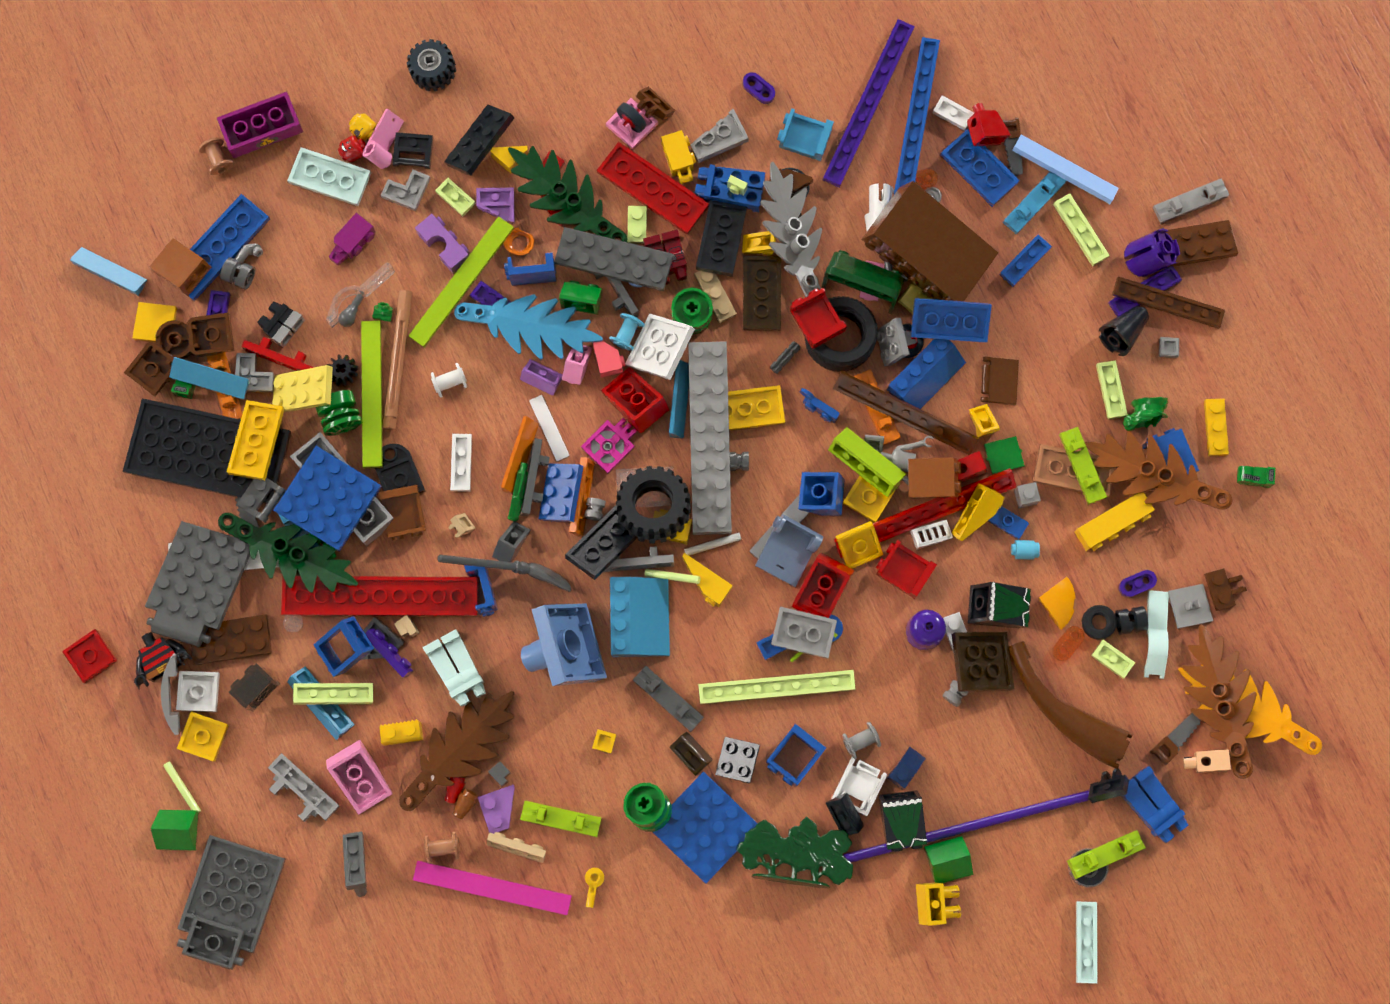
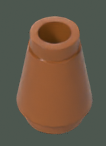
M465 788L463 792H460L452 814L459 819H463L478 802V795Z

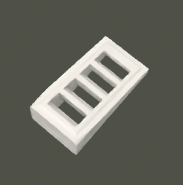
M947 520L919 527L910 532L916 550L953 538ZM940 526L944 527L946 536L942 535ZM934 528H936L939 538L935 537ZM929 530L932 540L928 539L926 531ZM919 533L923 534L925 542L921 541Z

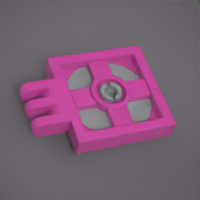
M624 418L615 426L607 420L581 446V449L607 474L635 448L629 440L637 433V430L634 428L628 433L627 431L632 425L628 423L623 428L622 426L626 422Z

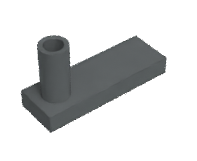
M361 831L343 835L345 887L347 890L354 889L358 897H363L367 893L364 835Z

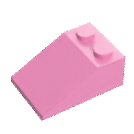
M361 740L326 760L328 771L358 815L392 795V791Z

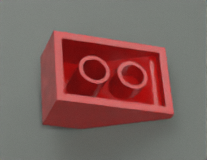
M630 367L601 390L605 397L639 433L644 432L669 411L664 397Z
M820 553L816 557L791 607L801 612L830 618L855 570Z

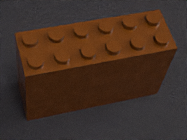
M914 181L899 187L861 239L865 242V246L868 249L875 250L884 262H889L893 265L894 270L904 274L908 278L909 283L921 288L925 296L928 298L932 297L934 300L964 302L999 253Z

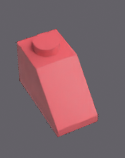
M604 341L592 342L601 378L622 373V367L625 366L623 355L619 356L618 350Z

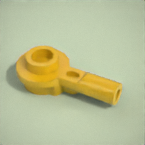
M591 868L585 874V881L589 885L586 907H594L597 887L601 886L604 882V873L599 868Z

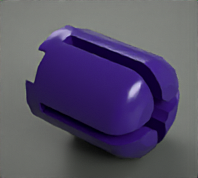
M1167 229L1156 230L1130 242L1126 246L1124 259L1128 260L1125 263L1132 274L1145 277L1177 263L1175 261L1177 256L1180 255L1179 245L1176 239L1172 240L1170 235L1166 233L1168 232Z

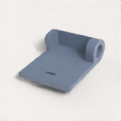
M782 514L780 517L777 516L772 524L774 528L755 566L796 587L812 553H815L820 547L823 536Z

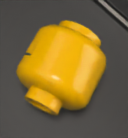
M357 113L349 122V131L357 136L358 139L362 138L364 141L370 139L376 128V123L364 113Z

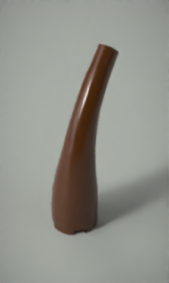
M1022 641L1009 646V652L1026 690L1042 713L1061 733L1086 753L1100 762L1118 769L1119 764L1116 761L1123 759L1130 743L1126 739L1127 737L1131 739L1133 733L1057 699L1043 685L1028 660L1031 656L1025 642Z

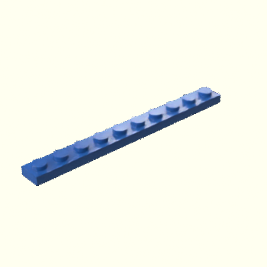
M925 37L921 39L894 194L899 187L916 180L940 44L938 39Z

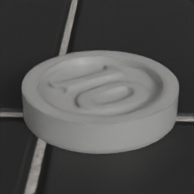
M929 187L925 190L938 202L941 201L942 194L939 189Z

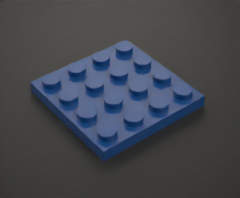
M315 446L273 511L340 552L382 486L318 446Z
M703 771L672 804V814L669 822L663 828L653 833L707 884L737 852L738 844L744 841L745 833L755 828L758 823Z

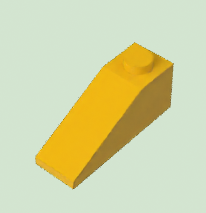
M978 483L952 534L961 541L966 539L996 515L1005 497L997 491Z
M684 553L682 559L691 575L700 576V583L697 586L706 598L705 602L713 607L715 605L720 607L733 585Z

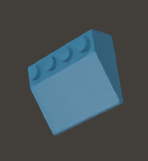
M610 577L611 656H670L668 579Z

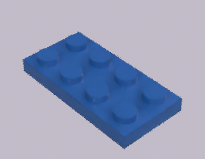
M969 129L963 132L940 154L991 207L1020 181L986 146L973 145Z
M915 298L911 337L987 343L992 305L989 303Z

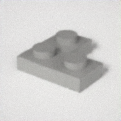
M412 170L406 185L388 179L381 193V198L416 211L431 178L426 174Z
M237 353L235 375L249 379L250 383L247 392L273 393L275 374L273 372H256V353Z

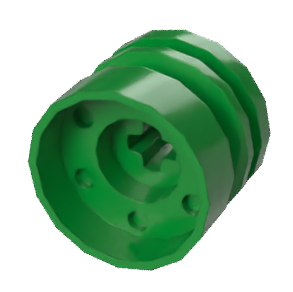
M342 390L331 393L330 405L315 407L318 417L323 418L320 423L324 427L323 431L326 436L347 433L363 423L361 416H358L360 414L359 410L352 409L356 406L352 391Z

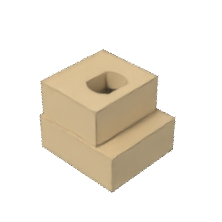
M408 615L394 623L402 637L407 635L414 637L420 634Z

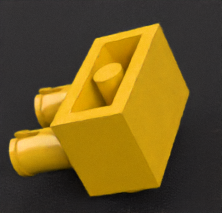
M943 883L916 884L920 925L947 924L946 919L961 917V913L954 912L961 911L959 905L945 907V898H959L960 893L952 892L960 891L958 885L944 886Z

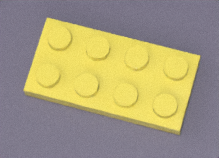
M325 365L274 375L272 404L283 406L285 409L284 413L330 405L333 367Z

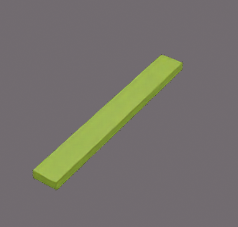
M498 216L409 334L411 339L422 347H426L514 230L512 225Z
M361 321L363 469L383 468L381 321Z

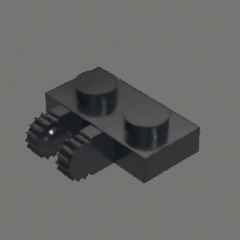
M1119 768L1113 770L1112 777L1108 771L1102 772L1101 781L1090 784L1088 799L1091 803L1126 795L1129 784L1128 777L1122 775Z

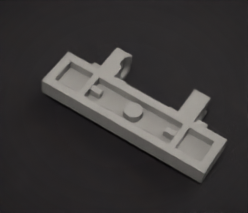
M282 753L268 767L276 775L273 778L276 782L269 789L275 796H277V792L285 787L287 790L289 788L292 789L305 801L303 804L306 807L303 813L298 815L304 822L311 815L316 817L318 814L327 821L339 808V805Z

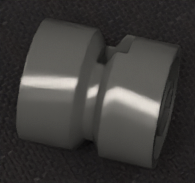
M229 257L222 266L220 279L230 284L234 282L235 286L246 290L251 285L256 270L251 265L246 263L241 265L239 260Z

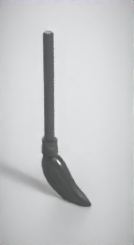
M439 555L437 557L440 563L512 570L514 573L522 575L528 574L533 578L553 584L568 592L571 591V586L566 579L540 564L520 562L518 560L512 563L449 555Z

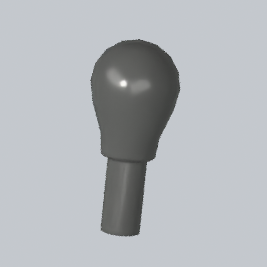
M357 294L351 305H348L339 314L338 320L342 326L350 327L354 324L358 311L357 308L364 298L361 294Z

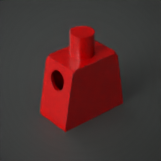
M977 103L972 107L974 114L967 120L974 146L1001 145L1011 135L996 110H985L982 103Z
M980 451L958 460L961 463V468L967 469L965 473L958 474V481L961 483L987 474V468Z

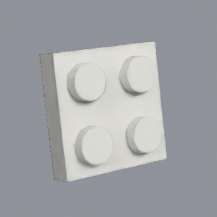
M179 671L176 710L217 712L220 673Z

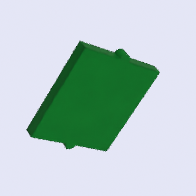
M1016 436L984 444L987 455L986 461L989 462L992 474L1009 468L1013 470L1025 466L1021 455L1022 449L1019 448Z

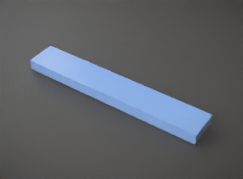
M1020 135L1012 150L1108 204H1111L1119 189L1023 135Z

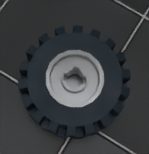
M429 39V42L423 40L420 45L418 43L415 44L416 48H411V55L407 56V67L414 83L418 84L421 89L425 87L426 91L431 89L438 91L440 87L444 89V85H449L451 83L450 79H454V73L456 72V63L450 49H448L445 43L442 44L439 40L434 42L433 39Z

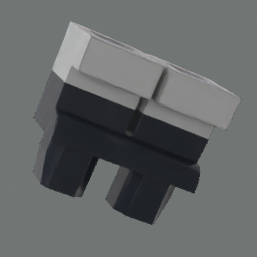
M273 301L268 310L274 316L268 319L263 315L257 323L268 337L284 348L293 337V333H296L305 319L301 314L293 311L284 303L281 305Z

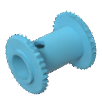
M621 313L620 316L624 319V322L617 336H610L609 340L616 346L631 351L634 347L630 345V342L637 327H644L645 324L635 316Z

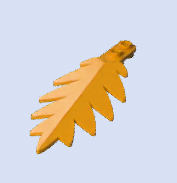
M1178 668L1181 675L1192 684L1190 687L1208 688L1192 678L1183 668ZM1250 675L1246 688L1238 701L1240 702L1253 692L1257 694L1251 714L1246 721L1248 723L1253 722L1254 726L1246 738L1269 734L1263 740L1264 743L1274 742L1283 738L1309 755L1318 754L1322 749L1321 740L1291 721V712L1287 704L1283 705L1281 713L1277 697L1267 681L1263 683L1260 700L1257 687ZM1204 704L1197 708L1214 710ZM1295 731L1299 734L1298 738H1295L1293 735ZM1311 742L1315 743L1314 749L1310 747Z

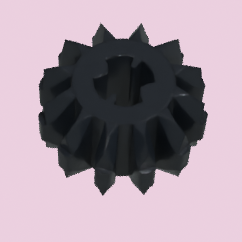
M338 354V360L335 361L334 358H331L330 360L333 364L327 365L333 367L332 382H335L336 386H339L342 382L343 386L346 387L347 381L354 383L352 377H358L355 371L359 368L357 365H354V359L349 360L348 355H345L342 359L341 355ZM342 368L345 369V372L342 373L339 370Z

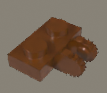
M649 86L640 90L636 95L640 100L637 105L638 109L643 110L646 106L649 108L644 114L647 119L655 114V116L664 120L675 112V109Z
M1224 568L1204 574L1216 611L1235 606L1236 603L1233 595L1247 591L1246 586L1231 590L1229 583L1241 581L1243 579L1242 575L1228 579Z

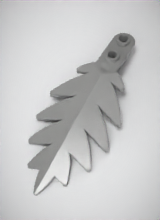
M771 162V181H764L763 185L775 202L762 200L760 203L777 222L764 220L762 224L774 237L782 242H770L769 246L780 258L790 264L786 265L784 269L797 277L804 295L807 297L812 290L821 289L818 279L813 273L820 260V256L812 260L811 258L818 246L822 228H819L808 237L806 236L813 223L817 208L814 206L799 217L804 206L807 189H803L791 198L793 174L783 179L778 167L774 162Z

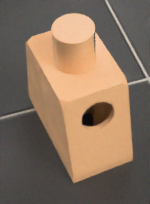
M1229 750L1200 751L1194 753L1195 757H1183L1184 769L1196 768V773L1227 772L1231 770ZM1207 759L1209 765H1203L1201 760Z

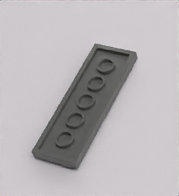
M564 227L554 263L664 291L674 255Z

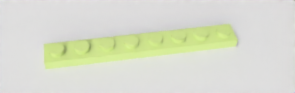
M854 670L698 684L700 704L856 689Z

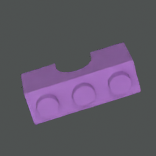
M431 214L415 227L416 233L428 247L437 241L446 244L445 250L439 254V257L444 265L454 274L469 256V250L463 243L460 245L456 241L458 238L451 230L447 231L444 228L445 223L440 217L435 218Z

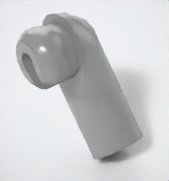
M246 244L235 256V259L243 263L248 255L261 256L263 249L259 244Z

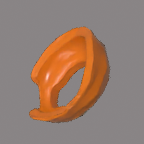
M514 228L505 240L504 247L514 256H523L530 253L533 249L534 238L532 234H528L519 228ZM519 235L527 238L525 249L520 251L512 246L513 240Z

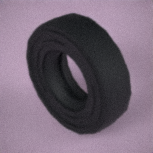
M1094 605L1088 608L1082 617L1084 632L1090 638L1096 640L1108 638L1114 633L1117 626V618L1114 612L1109 607L1103 605ZM1096 615H1101L1106 619V627L1102 630H1098L1092 625V619Z

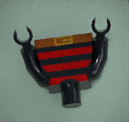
M149 632L141 637L146 646L138 651L139 656L136 661V678L134 683L140 690V685L143 683L146 687L149 686L146 678L154 682L163 677L172 654H177V667L185 665L184 660L186 658L192 660V657L187 653L184 646L177 641L163 637L156 640L153 633Z

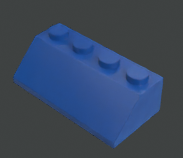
M933 339L888 385L887 391L891 395L921 409L966 362L950 340Z

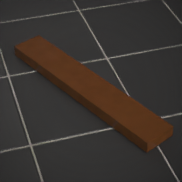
M1119 276L1116 279L1112 296L1217 329L1221 328L1225 313L1224 309Z

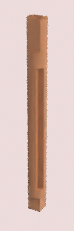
M399 290L382 428L388 430L396 429L403 360L412 300V291Z

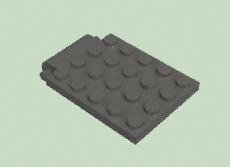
M181 521L145 604L146 608L157 611L154 618L149 617L146 624L151 626V632L197 647H201L202 642L209 644L211 636L206 635L209 627L219 630L250 557L249 544L236 537Z
M209 835L177 928L189 933L186 940H178L177 946L183 948L182 954L233 970L235 965L242 967L244 958L238 957L240 951L255 952L286 858Z

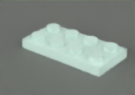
M301 147L287 181L292 185L359 206L371 171Z

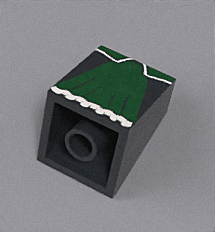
M995 582L970 585L968 624L1007 628L1028 627L1031 589Z
M915 790L878 795L887 849L896 852L902 851L903 847L920 849L923 845H927L922 797L919 792Z

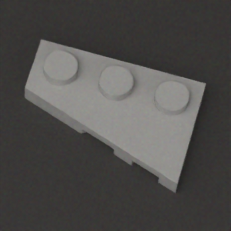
M734 109L728 112L729 114L723 120L720 119L710 131H706L690 145L698 163L749 142V138Z

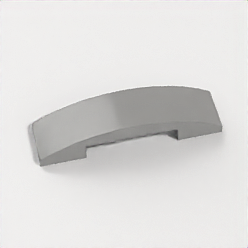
M172 654L161 683L162 709L167 724L174 735H179L180 714L179 711L171 712L170 677L177 676L178 673L177 654Z

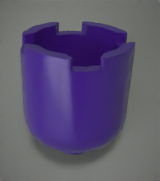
M925 609L917 612L909 619L906 625L907 640L913 647L919 650L935 648L941 643L946 633L944 619L933 610Z

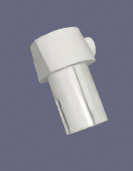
M879 183L869 186V213L864 216L866 232L892 198L894 189L889 184H883L881 201H879Z

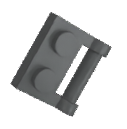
M268 478L265 481L254 479L237 505L266 523L269 519V514L286 490ZM274 489L276 492L261 513L258 512V509L271 490Z

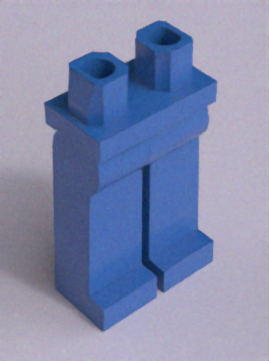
M710 164L709 168L699 167L698 179L706 180L707 183L706 185L696 184L695 194L704 198V201L710 203V200L745 206L747 209H752L753 212L759 213L765 172L716 167V165ZM730 175L748 183L744 196L741 194L736 195L727 188V181Z
M1147 766L1134 775L1132 779H1129L1127 794L1121 797L1151 830L1154 837L1158 836L1164 843H1167L1174 837L1168 829L1171 825H1174L1179 832L1189 825L1184 818L1185 812L1182 809L1180 810L1179 806L1154 775L1152 768Z

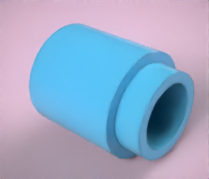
M1015 540V543L1011 544V555H1014L1015 559L1034 560V558H1039V542L1034 540Z

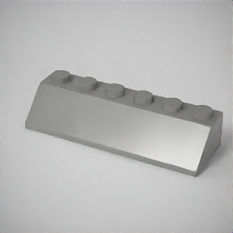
M321 432L290 456L301 469L315 446H318L346 463ZM375 497L353 531L368 546L385 531L394 518Z

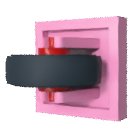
M630 98L626 103L623 102L617 108V112L606 122V127L633 150L658 125V121L653 117L647 119L644 116L646 111L644 109L639 110L637 107L638 103Z

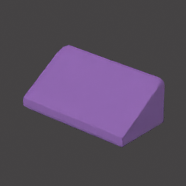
M530 359L521 372L520 380L550 395H554L563 375Z

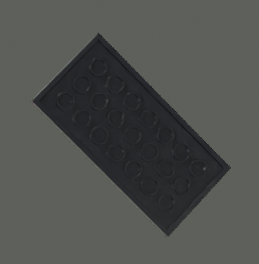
M142 398L122 472L238 498L243 496L254 480L227 473L240 419ZM279 428L266 478L277 485L291 435L290 430ZM274 489L271 490L263 503L267 504L276 492Z

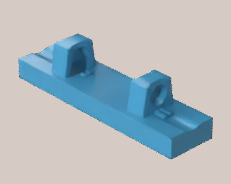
M1049 172L1004 219L1003 223L1017 235L1060 190L1067 180ZM1042 186H1044V187L1049 191V193H1047V192L1042 188Z

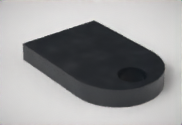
M400 444L383 446V468H375L383 490L387 491L418 485L419 494L425 492L410 452ZM388 450H394L395 456L392 459H387L385 453Z

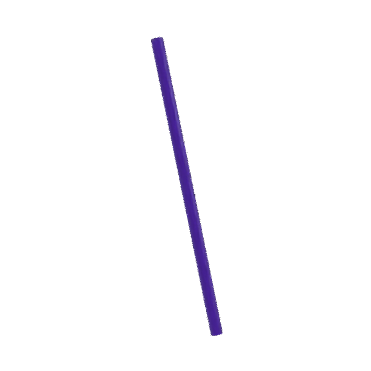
M1089 790L927 832V843L1088 801ZM881 844L844 854V857L852 863L894 851L887 849L886 844Z

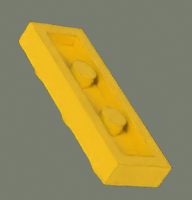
M1205 399L1204 410L1208 456H1227L1229 449L1225 399Z

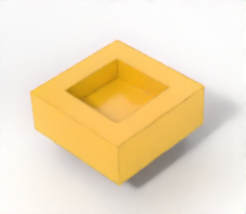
M597 729L592 749L611 754L616 734Z

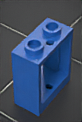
M354 616L341 620L313 644L333 677L346 673L374 649ZM340 631H342L355 652L344 663L340 661L329 643Z
M795 724L767 759L766 763L769 764L767 768L774 774L779 772L783 775L784 778L782 780L791 787L793 784L798 786L825 751L826 747ZM793 734L817 752L797 779L773 761Z

